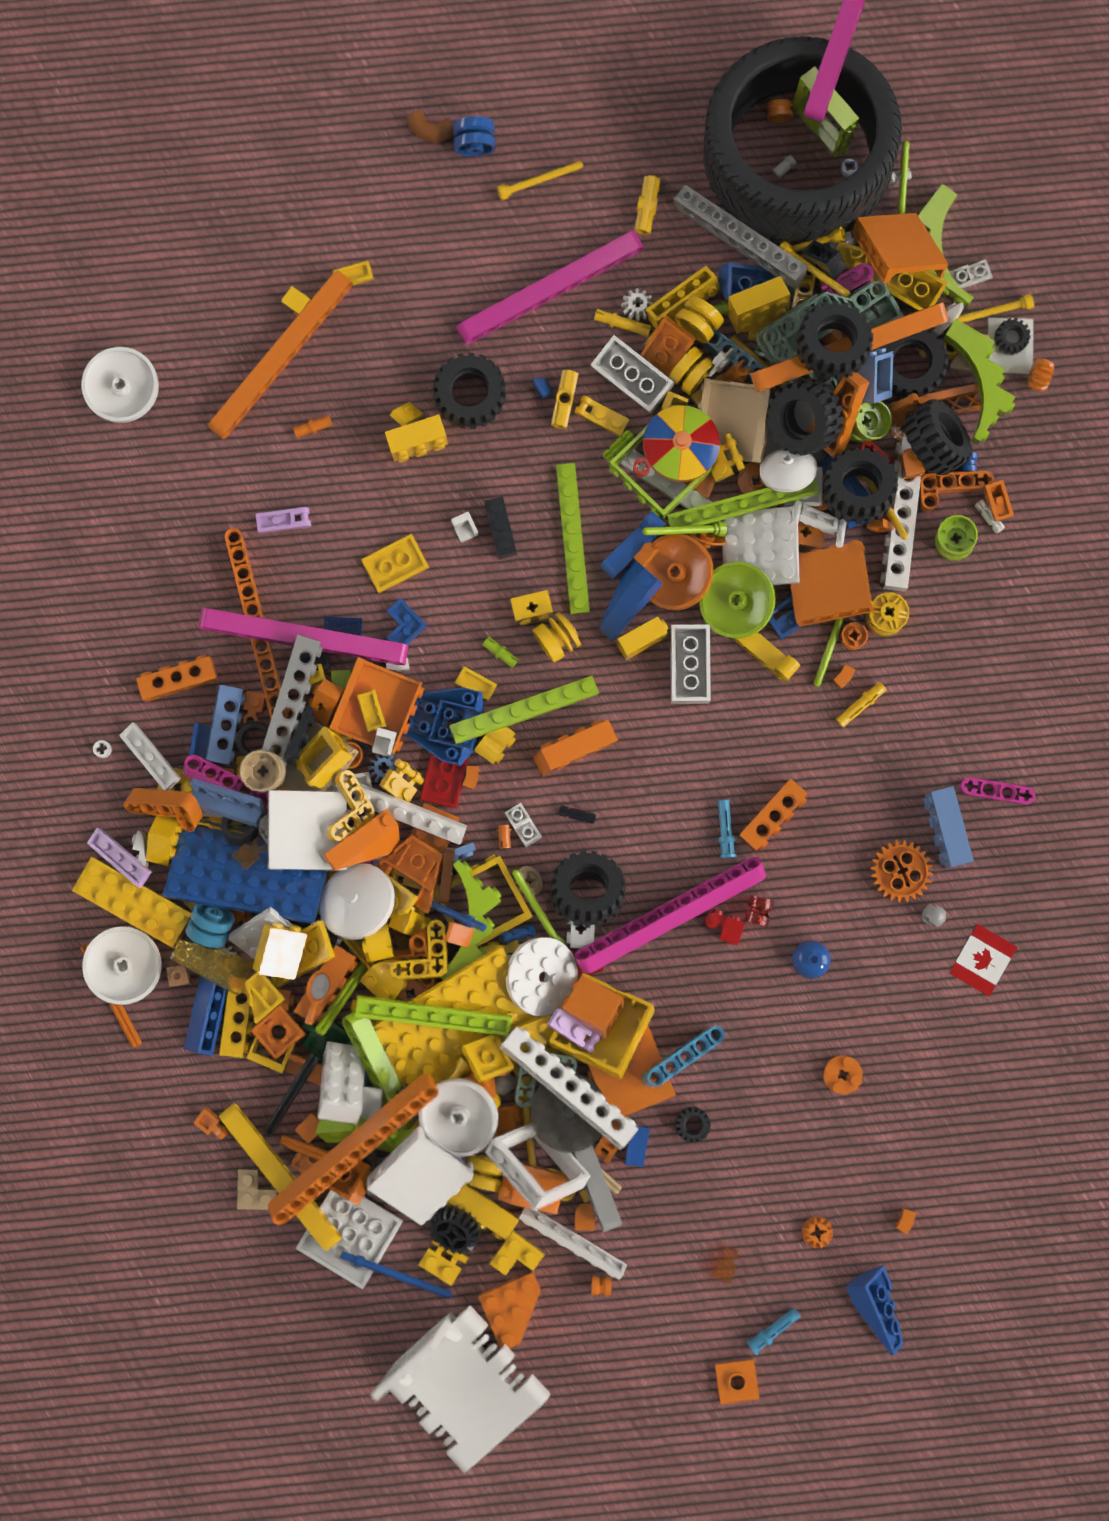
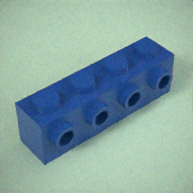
M206 973L200 974L184 1045L185 1050L213 1055L230 979Z

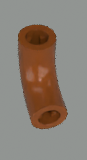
M416 110L405 118L413 133L426 142L438 143L454 137L453 126L448 118L439 123H430L426 120L421 110Z

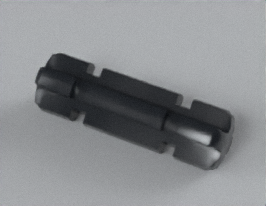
M563 805L560 806L558 812L559 816H569L571 819L582 822L585 820L586 823L594 824L596 814L586 813V811L575 808L569 809Z

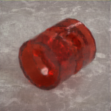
M750 895L748 901L750 909L745 913L744 922L768 927L770 921L768 913L772 912L774 901Z

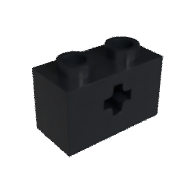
M814 240L801 252L806 261L833 280L847 268L840 251Z

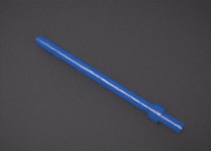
M432 901L431 909L462 922V925L468 928L473 927L482 932L486 930L487 925L475 920V917L461 914Z
M345 1251L341 1252L340 1259L354 1263L353 1266L370 1269L448 1299L451 1297L452 1291L366 1260L364 1256L358 1254L355 1256Z

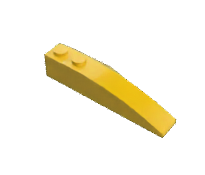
M840 242L836 247V250L840 251L849 270L862 263L871 265L861 247L845 242ZM873 268L874 274L870 282L881 281ZM930 271L893 274L890 283L884 284L887 286L890 294L917 310H922L935 305L948 282L942 278L939 279L937 275Z

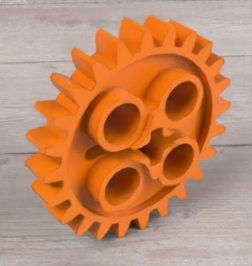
M896 840L894 841V846L890 842L887 843L888 849L882 846L880 848L882 854L875 853L878 860H871L876 865L870 867V870L875 871V874L870 875V877L876 878V881L872 883L873 885H879L876 891H884L882 897L889 894L890 901L896 897L899 903L903 897L904 901L908 902L909 896L912 900H916L915 894L922 896L921 889L928 890L925 883L932 882L927 877L933 875V873L928 872V869L932 868L933 865H927L930 858L923 857L926 851L919 852L920 845L913 848V842L906 846V840H903L901 845ZM904 853L908 854L911 858L908 864L903 863L901 859ZM894 855L897 857L900 868H905L903 875H898L897 873L900 869L893 858ZM886 861H889L893 864V870L891 872H888L884 869V864ZM912 871H916L919 875L916 882L910 879ZM904 877H905V879L907 880V882L909 883V885H910L909 887L906 886ZM894 879L900 880V889L893 887L892 882Z

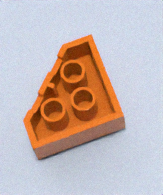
M532 1270L488 1289L478 1296L500 1348L506 1344L510 1349L519 1345L522 1341L541 1291Z

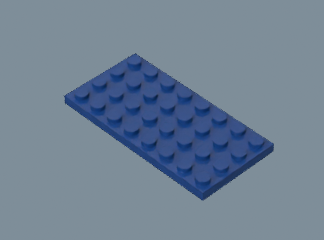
M197 826L193 832L183 829L179 835L163 897L260 914L269 907H272L278 912L279 916L285 919L313 924L316 920L328 870L268 869V845L263 841L262 837H256L254 841L247 845L237 846L227 842L221 830Z

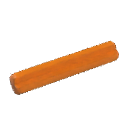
M285 1135L281 1137L279 1142L283 1147L318 1160L328 1153L326 1150Z

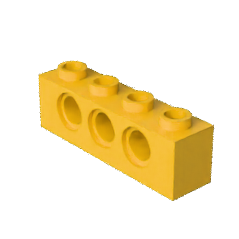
M230 977L219 1055L245 1058V1054L249 1053L250 1043L247 1042L248 1035L252 1033L250 1030L253 1027V1023H250V1017L253 1015V1010L250 1006L249 994L245 986V982L248 979ZM240 993H244L247 996V1001L244 1004H240L237 1000ZM238 1012L244 1015L242 1023L235 1021V1015ZM236 1031L242 1036L241 1041L238 1043L232 1039V1035Z

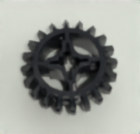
M450 1204L447 1207L444 1206L438 1209L429 1223L430 1236L434 1237V1242H438L439 1247L443 1246L446 1251L451 1250L453 1254L458 1252L460 1255L463 1252L467 1254L476 1247L482 1230L480 1229V1223L476 1222L477 1217H472L471 1212L467 1213L465 1208L459 1209L457 1205L453 1208Z

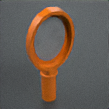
M316 971L308 981L306 993L311 1001V1005L305 1020L306 1024L312 1025L318 1005L325 1002L332 992L333 978L328 971Z

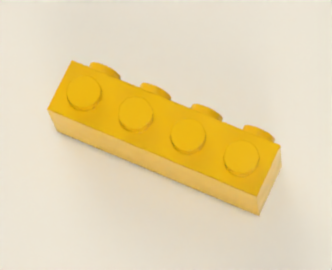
M704 266L645 309L649 322L657 329L666 315L675 321V316L681 309H685V303L690 296H697L705 301L715 296L720 290L717 277L707 266Z
M464 1184L459 1192L453 1195L446 1203L447 1206L449 1204L452 1207L457 1205L459 1209L465 1208L467 1213L471 1212L472 1217H477L476 1222L480 1223V1227L482 1229L487 1227L492 1230V1235L499 1240H502V1238L507 1240L519 1221V1217L467 1184Z

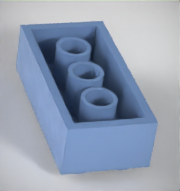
M954 786L926 794L923 802L925 809L929 810L930 813L928 818L931 829L934 828L936 835L933 836L935 846L939 847L940 850L938 855L940 865H944V869L974 862Z

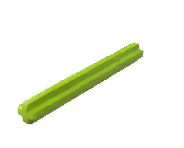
M361 961L317 1025L315 1031L320 1035L326 1033L359 984L360 979L367 972V967Z

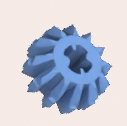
M376 754L375 756L378 760H370L374 766H368V770L374 771L370 774V777L377 776L375 779L376 783L386 775L382 770H379L380 766L383 767L382 764H386L393 771L397 769V767H394L396 760L392 761L394 758L393 754L388 759L387 756L383 755V758H380L379 754Z

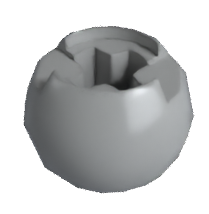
M929 904L922 911V920L930 926L934 924L936 927H939L946 920V911L938 905L935 907Z
M510 1074V1076H497L495 1078V1089L498 1095L505 1096L514 1089L516 1083L514 1076Z

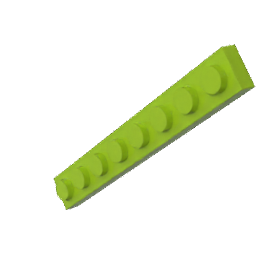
M575 463L556 465L570 613L571 615L590 613L576 468Z
M815 477L808 486L798 491L779 492L768 487L668 514L667 517L670 527L702 526L820 494L817 478Z
M589 676L450 725L449 728L457 745L598 695L599 691L593 676Z
M357 995L354 1010L355 1017L509 1036L512 1016L506 1014Z

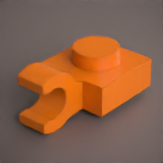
M208 1107L202 1110L193 1123L207 1135L213 1132L221 1140L230 1132L226 1126L219 1124V1116Z

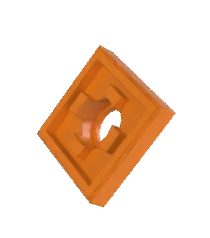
M281 1004L250 1030L275 1060L306 1034ZM282 1025L286 1029V1034L282 1039L273 1037L272 1028L274 1026Z
M753 1358L715 1364L721 1405L759 1399ZM736 1375L742 1376L745 1381L744 1387L738 1390L733 1389L730 1384L731 1379Z

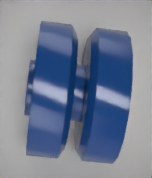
M470 116L456 120L453 124V133L456 137L454 140V151L461 156L467 157L485 156L494 152L495 138L492 135H494L495 128L493 120L481 116Z

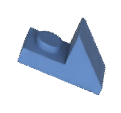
M474 843L456 848L454 863L459 860L458 857L460 856L463 859L473 856V852L476 851Z

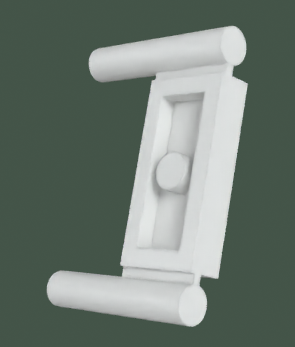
M800 500L794 501L790 522L791 528H797L798 521H801L806 525L820 529L824 533L834 535L837 532L836 547H843L847 523L844 519L838 520L836 517L801 504Z

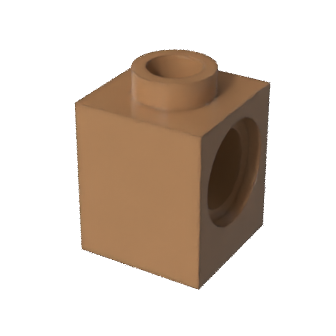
M186 965L166 968L169 987L192 984L191 974H188Z

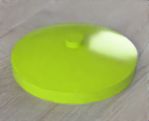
M729 562L713 570L711 586L706 595L699 601L700 610L707 625H710V628L716 633L728 638H746L759 632L769 622L775 607L774 587L769 577L760 568L746 562Z

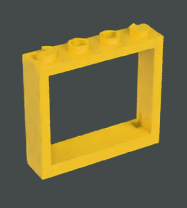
M495 854L485 859V864L481 866L476 864L470 867L472 870L469 873L474 877L498 864L524 913L493 929L495 932L479 943L477 947L533 918L500 856L496 857ZM459 874L452 877L451 889L463 883ZM441 883L437 885L434 894L437 903H439ZM444 915L449 925L450 922H454L453 918Z

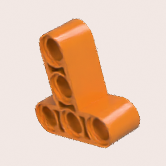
M419 929L410 938V949L393 950L394 958L384 960L424 959L423 956L428 959L427 930ZM433 945L432 951L436 954L435 946ZM432 957V960H437V966L433 967V969L440 973L438 958ZM417 964L413 971H416L417 975L422 974L424 966ZM407 965V966H408V969H405V970H406L407 972H410V970H409L410 965ZM440 977L418 979V982L424 988H431Z

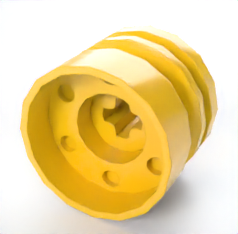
M885 592L878 595L872 601L875 612L865 613V622L868 629L878 636L889 637L896 634L907 623L909 607L906 600L900 595L893 592ZM891 610L892 614L886 616L885 612Z
M560 612L555 614L559 623H556L552 617L549 618L550 629L542 623L532 630L540 646L553 663H556L565 656L562 647L565 646L570 652L573 651L570 642L577 648L581 646L575 628Z

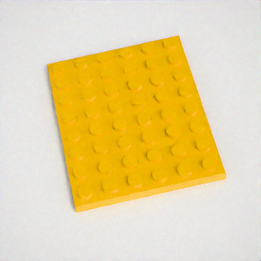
M501 945L409 1001L511 1015L512 1022L509 1035L514 1031L513 1026L539 1017L520 1010L511 1000L506 987V976L508 977L510 966L508 963L510 959ZM378 1020L372 1024L403 1086H405L404 1084L412 1083L423 1074H430L435 1084L448 1080L456 1070V1062L459 1058L463 1057L466 1059L461 1048L464 1045L492 1035ZM498 1035L502 1044L509 1037ZM549 1040L544 1047L550 1046ZM509 1057L513 1066L518 1064L511 1057ZM472 1069L469 1072L462 1074L459 1079H463L473 1074Z

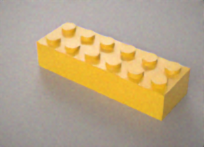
M94 857L90 858L72 889L73 892L172 948H177L191 918V911L168 898H164L145 885L141 888L135 886L118 870Z

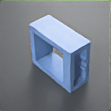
M878 347L870 351L866 363L858 371L860 375L869 381L863 402L876 403L892 397L893 351H886L885 347Z

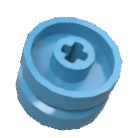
M196 903L185 929L186 935L192 941L202 946L220 948L227 942L229 931L235 920L234 915L226 908Z

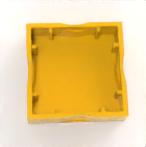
M583 973V976L623 997L625 1007L606 1040L601 1038L599 1042L595 1043L592 1054L584 1051L555 1030L549 1040L550 1046L618 1079H622L655 1011L654 1005L629 993L618 991L609 984ZM585 1036L583 1041L587 1043L589 1037Z

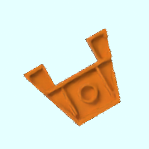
M411 835L393 850L394 852L381 860L376 867L387 875L394 868L421 885L422 889L417 895L418 898L414 906L429 914L444 855Z

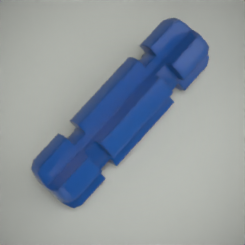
M527 925L524 929L520 927L510 930L509 933L508 931L500 934V940L507 944L512 942V940L514 942L527 938V936H534L535 927Z

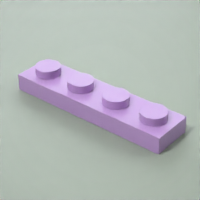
M96 828L87 844L135 886L141 888L151 874V871L102 828Z

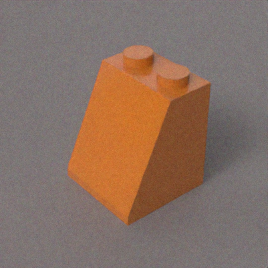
M582 975L580 979L574 981L571 988L573 991L570 996L567 995L564 998L562 1009L606 1040L625 1007L623 997Z
M521 1163L545 1192L565 1184L566 1175L541 1166ZM504 1175L498 1199L509 1204L533 1209ZM561 1199L537 1210L557 1214Z

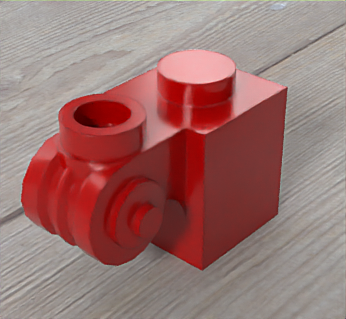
M712 909V912L705 918V925L711 929L719 925L721 932L718 940L737 946L745 923L741 922L742 918L733 915L728 918L723 916L724 912Z

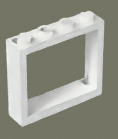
M542 1119L492 1139L485 1151L534 1210L583 1189L591 1176ZM534 1138L571 1181L545 1192L508 1148Z

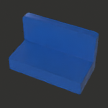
M194 723L189 756L196 755L205 759L211 726Z
M635 1125L638 1130L627 1143L624 1164L627 1166L644 1167L650 1128Z

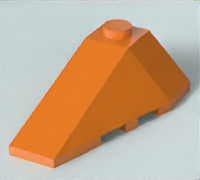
M385 809L323 854V856L334 871L385 857L401 845L398 823L388 809Z
M297 1152L290 1167L303 1174L319 1160ZM359 1161L330 1185L328 1189L359 1206L367 1192V1177L370 1175L371 1166Z

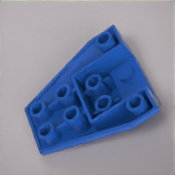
M464 687L423 692L421 699L417 698L414 705L417 706L414 716H409L407 723H410L407 734L404 735L441 761L461 766L474 751L477 737L456 745L450 729L447 728L448 720L457 722L461 719L463 721L483 714L482 692Z

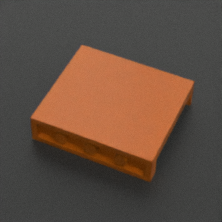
M916 213L857 218L852 234L882 283H890L893 274L934 270L939 279L943 277L948 262Z
M849 541L841 548L836 547V544L826 549L815 548L807 553L799 552L800 583L790 584L795 620L799 627L875 612L874 604L871 600L865 562V547L862 541Z
M358 657L329 729L373 746L377 730L367 731L357 695L375 690L386 723V727L382 729L397 733L391 753L394 755L395 751L399 752L402 747L403 741H400L402 734H407L410 723H407L409 716H414L417 706L414 704L417 698L421 699L425 689L421 687L423 683Z
M647 1026L622 1079H618L590 1065V1071H587L590 1081H595L597 1089L594 1090L595 1093H601L605 1097V1101L609 1105L613 1104L619 1108L620 1113L624 1116L676 1096L670 1079L662 1085L648 1088L642 1083V1074L662 1060L649 1026ZM651 1073L650 1080L652 1083H655L656 1077Z

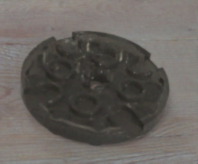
M575 1074L578 1079L587 1081L590 1084V1089L595 1093L599 1092L604 1096L600 1088L593 1081L582 1075ZM559 1075L553 1076V1078L558 1079ZM566 1082V1089L568 1091H574L573 1084L570 1082ZM542 1084L534 1094L530 1105V1121L537 1137L553 1148V1150L564 1153L583 1151L596 1143L602 1134L576 1112L573 1118H567L564 1110L570 1107ZM581 1095V1102L589 1104V1098L586 1095ZM596 1108V1114L599 1117H604V1111L601 1108Z

